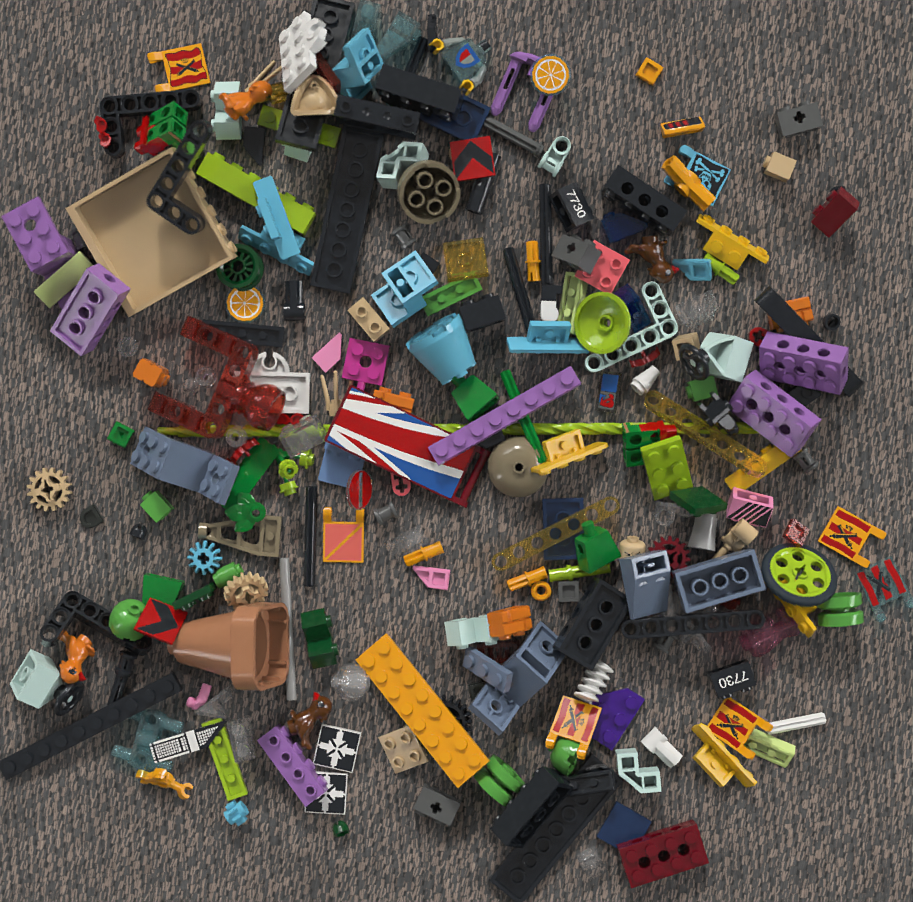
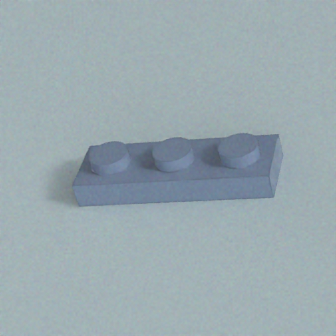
M474 647L466 648L462 666L501 692H509L513 672Z

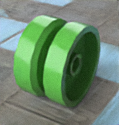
M835 593L828 601L817 605L819 609L827 610L817 615L818 625L822 627H845L864 623V612L859 609H850L859 607L863 603L862 593Z
M493 754L489 758L490 762L487 763L489 770L486 768L480 769L474 775V778L493 799L506 807L508 802L513 799L511 791L520 793L519 790L525 782L510 765Z

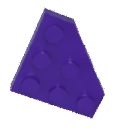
M629 688L604 692L602 695L596 694L595 696L599 699V702H592V705L602 708L592 738L610 750H613L645 701L643 697Z

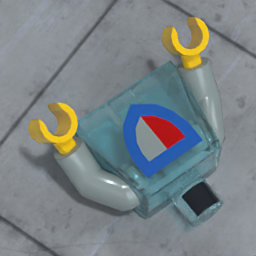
M463 37L443 40L434 39L429 44V46L433 45L437 48L432 52L434 55L440 52V57L461 84L459 88L467 89L466 96L482 83L487 71V60L483 55L492 49L486 39L477 45L474 44L471 38L465 39Z

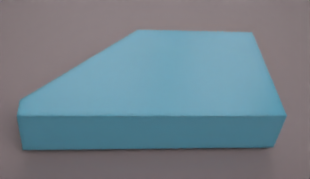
M673 259L672 264L685 273V276L690 281H711L712 279L711 259Z

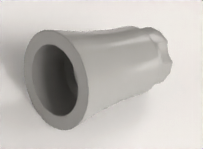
M703 514L701 517H695L687 547L715 552L717 514Z

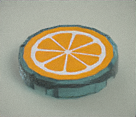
M545 54L539 57L532 65L530 71L531 82L534 88L541 94L547 96L558 95L564 92L570 84L571 68L563 57L555 54Z
M256 286L248 291H238L236 288H231L227 293L225 308L228 315L236 322L252 323L263 315L266 301L262 291Z

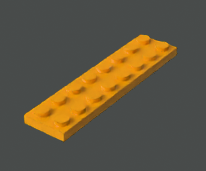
M387 633L356 659L357 663L457 788L461 787L490 762L488 757Z

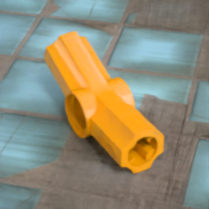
M673 155L663 163L661 169L675 183L674 187L684 197H688L703 212L716 199L701 184L699 177L688 170L676 156Z

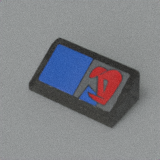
M601 370L595 411L616 414L622 373Z

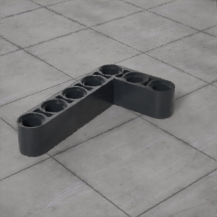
M193 89L104 97L100 102V116L108 124L105 133L109 134L112 138L111 144L108 148H104V151L114 159L121 158L124 155L123 117L151 115L153 112L166 106L170 98H176V103L187 112L196 111L202 106V97ZM196 96V103L189 105L187 103L189 97ZM150 100H156V105L153 108H147V103ZM135 101V108L127 110L128 103ZM115 103V109L112 112H107V106ZM116 123V131L109 132V126ZM113 144H118V151L115 153H111V146Z
M207 120L195 121L190 125L146 200L148 207L189 235L202 231L205 227V220L200 214L174 198L213 133L212 124ZM199 124L205 127V134L203 136L197 131ZM188 142H191L195 147L193 153L187 151L186 146ZM177 160L182 161L184 164L182 171L176 168ZM166 178H170L173 182L171 189L165 184ZM156 195L160 196L162 199L161 206H158L155 203ZM173 207L179 209V218L172 214ZM191 219H194L197 222V229L191 228Z
M69 591L63 596L40 630V643L44 647H53L58 643L73 619L76 618L138 656H145L150 652L152 639L147 635L136 641L118 638L112 633L110 627L102 625L103 621L110 620L111 612L76 591ZM70 599H74L78 603L74 606H70L69 604H67V601ZM86 610H93L95 614L87 616L84 612ZM64 616L66 620L64 622H57L55 618ZM47 632H51L55 635V637L52 639H46L43 635ZM144 641L148 646L140 648L137 643Z

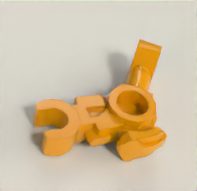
M155 768L151 772L139 769L135 776L141 779L140 783L142 784L151 783L162 788H172L177 791L179 798L183 800L190 797L185 794L184 789H193L192 784L178 783L171 773L161 768Z

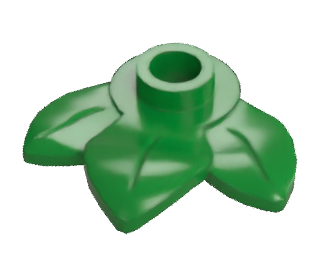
M245 492L237 493L238 503L229 506L225 510L227 517L236 522L234 526V531L236 532L251 530L255 522H260L266 515L264 505L256 502L251 494ZM254 510L260 511L259 514L256 516L253 515L252 512Z

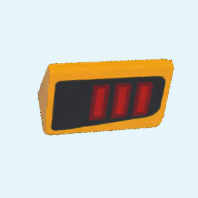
M701 117L660 124L662 137L664 138L702 132L705 128Z

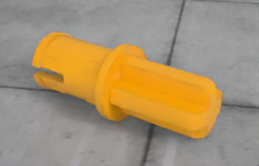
M538 241L526 242L527 261H525L527 263V282L541 281L539 268L541 260H539Z
M440 541L426 547L421 546V549L404 555L403 559L406 566H411L424 560L427 562V559L443 554L444 550Z
M544 566L530 572L524 571V574L509 579L507 585L510 591L527 585L531 587V584L547 579L548 575Z

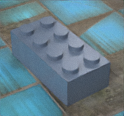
M752 548L671 571L682 609L686 613L766 589L755 550Z

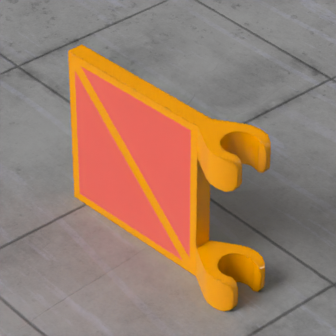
M324 507L323 562H364V508L356 509V522L332 521V507Z

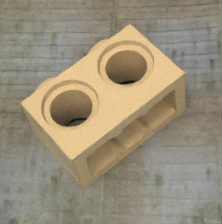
M364 297L348 309V312L374 343L390 331V328Z

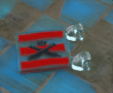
M892 556L854 573L877 622L886 620V616L880 606L901 596L907 608L913 607V597Z

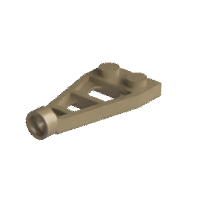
M265 515L263 520L255 522L254 525L260 528V537L257 544L244 541L242 532H237L236 540L223 538L222 529L235 526L236 522L233 520L210 524L199 523L198 539H209L257 556L279 557L282 516ZM208 528L211 529V533H210L209 535H208Z

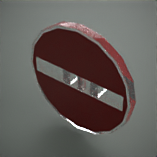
M358 469L354 471L347 482L346 498L349 506L355 510L366 508L372 497V479L365 470Z

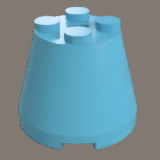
M456 313L432 323L433 325L422 332L419 331L406 342L409 352L442 385L449 383L455 376L457 379L463 377L468 373V369L476 365L463 319L459 314L456 315Z

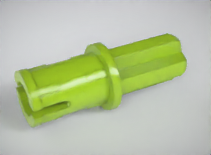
M709 253L703 258L711 259V269L715 276L719 275L731 285H734L740 276L727 267L725 262H720Z

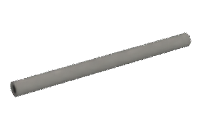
M279 558L281 603L286 605L289 613V672L286 678V697L288 701L297 700L290 562L289 558Z

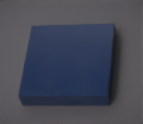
M616 801L596 837L617 848L616 844L644 836L652 821Z

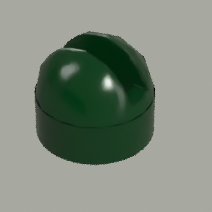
M339 820L338 824L336 822L333 824L332 831L335 838L343 837L350 832L345 821Z

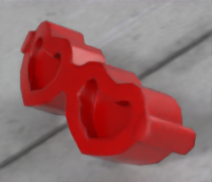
M95 116L94 123L96 130L100 133V145L108 148L112 140L109 134L105 133L108 124L102 117Z
M656 346V349L648 355L645 354L644 350L640 353L643 358L629 360L631 367L642 366L653 361L660 355L658 347Z
M281 413L275 418V422L278 425H287L289 423L303 425L308 421L303 414L299 413L293 414L291 418L288 414Z
M255 438L246 440L233 452L230 459L237 464V460L243 453L249 457L251 454L247 450L255 445H259V442Z

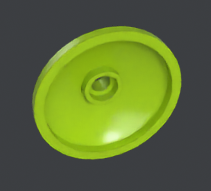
M596 292L587 296L579 304L574 317V329L579 342L584 348L596 354H608L619 349L628 338L631 328L630 313L626 304L618 296L609 292ZM608 320L611 322L610 326L607 325Z

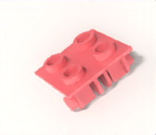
M594 240L595 248L602 253L591 274L577 270L574 276L602 292L612 293L630 259Z

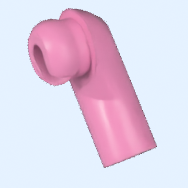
M202 683L199 695L196 698L188 697L186 706L191 707L192 710H197L208 700L212 686Z

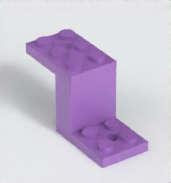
M39 196L1 216L30 271L44 276L45 280L78 253L72 240L59 233ZM33 219L36 227L34 230L28 231L26 229V222ZM73 291L68 292L58 301L61 309L64 308Z

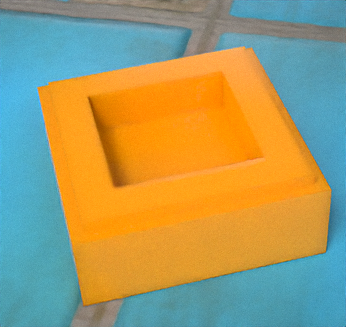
M646 57L635 76L653 86L664 67Z

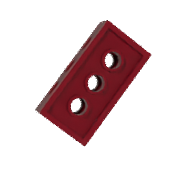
M693 819L616 844L627 882L631 888L709 863L697 823ZM686 844L683 850H677L679 845ZM666 850V854L664 856H658L660 851ZM641 857H647L645 862L639 863Z

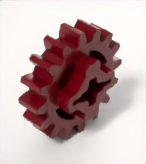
M668 535L667 540L660 536V542L653 540L652 542L655 546L647 548L650 551L667 550V554H672V561L669 562L670 567L673 569L672 571L687 567L685 562L691 561L690 558L686 557V554L690 551L683 549L686 544L684 542L678 544L679 538L677 537L672 541L670 535ZM672 544L675 545V547H673L672 549H665L662 545ZM681 553V562L678 564L677 557Z

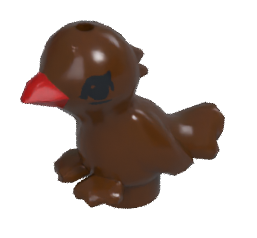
M658 236L642 237L641 245L631 244L624 250L625 255L636 253L652 264V268L650 267L647 270L650 271L649 275L659 283L670 282L674 274L679 270L678 267L669 264L665 260L662 246L667 244V240L658 241Z
M313 692V700L308 709L297 714L294 710H291L290 716L292 719L287 720L291 735L298 734L301 740V747L307 750L312 749L309 734L314 728L316 719L323 723V720H327L332 710L331 700L328 697L320 696L317 692Z

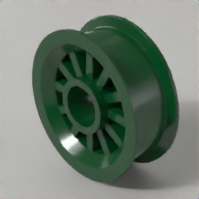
M235 244L238 257L232 259L231 263L227 262L216 268V272L220 281L232 290L236 288L238 291H248L254 288L262 279L264 264L260 255L251 247L244 244ZM243 264V269L237 272V266Z

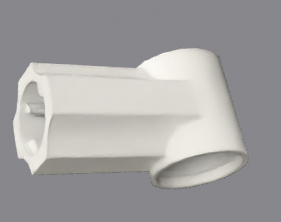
M654 727L641 742L667 766L672 768L680 761L682 754L667 741L668 739L664 734Z

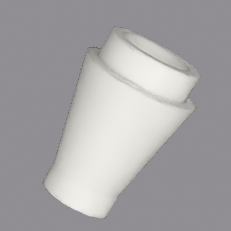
M651 366L634 377L630 385L636 393L643 395L649 391L656 378L660 375V372L656 367Z

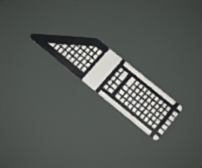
M224 720L150 743L149 746L154 762H162L207 748L227 721Z

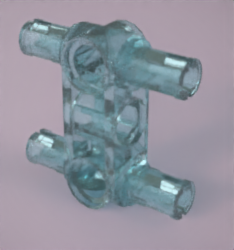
M148 708L129 717L128 719L138 721L139 724L133 748L130 749L116 744L113 747L111 756L127 760L136 769L152 770L153 768H161L170 773L174 762L165 760L155 763L149 744L161 739L163 729L180 734L183 730L184 722L168 718L165 713L158 709L151 710ZM150 715L155 716V724L150 722ZM140 754H142V755L145 756V758H146V762H145V763H142V762L140 761V759H139Z

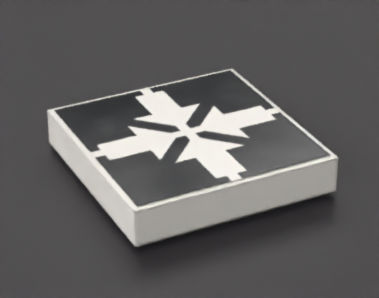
M322 724L313 763L353 773L362 732Z
M316 771L318 776L322 775L327 781L328 790L307 805L305 812L345 815L348 773Z

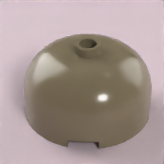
M422 160L412 164L403 172L398 182V201L404 212L418 223L434 224V222L448 218L455 211L460 200L461 192L456 176L447 166L438 161Z
M509 437L505 441L498 443L488 459V474L492 484L507 496H529L542 487L548 474L540 476L539 473L531 472V467L542 463L538 462L537 456L540 458L538 450L536 449L535 453L526 437ZM517 463L522 464L523 469L521 471L515 470Z

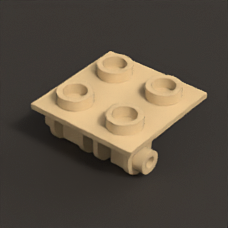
M407 724L403 728L378 737L395 774L428 762V754L425 753L421 746L422 743L419 742V739Z

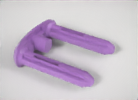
M514 52L509 55L511 61L491 105V114L493 116H497L502 112L522 64L530 66L527 76L533 78L534 66L542 59L541 57L524 52ZM511 70H514L508 88L504 89ZM541 91L528 122V130L530 132H535L540 127L554 93L549 94L545 105L542 106L541 103L546 93Z

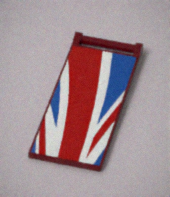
M349 385L324 437V441L465 508L468 506L469 502L467 501L485 462L491 454L490 451L475 445L438 466L428 447L452 433L353 385ZM475 452L480 454L479 459L461 497L458 498L455 494Z

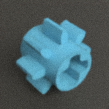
M234 799L225 806L227 810L223 813L230 825L236 823L237 826H240L246 822V815L249 814V811L242 801L237 803Z

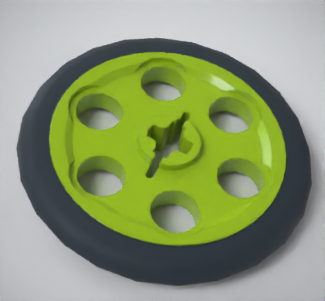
M784 543L773 547L764 555L761 563L763 580L774 595L783 601L801 607H813L823 604L835 594L837 589L835 568L826 556L818 550L800 543ZM793 555L800 556L802 561L795 560ZM781 561L786 567H780L776 562ZM811 565L818 566L821 571L813 570ZM802 568H804L801 573V576H799L798 579L795 580L797 574L800 573ZM778 578H784L788 583H781ZM813 582H819L823 587L818 588ZM796 588L804 589L806 594L799 593Z

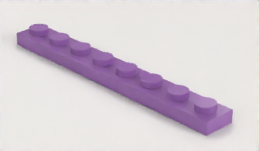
M569 366L434 443L428 449L438 466L577 388L581 385V382L572 367Z

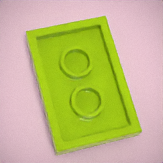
M680 435L640 447L655 501L670 496V491L693 488Z

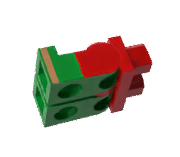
M173 101L153 112L150 117L148 115L142 117V125L136 129V134L140 141L135 143L134 149L141 155L149 153L154 157L158 155V152H162L166 146L174 142L179 145L186 134L185 127L187 126L188 112Z
M663 420L638 425L622 423L623 459L626 467L644 465L640 447L677 436L676 426L664 425Z

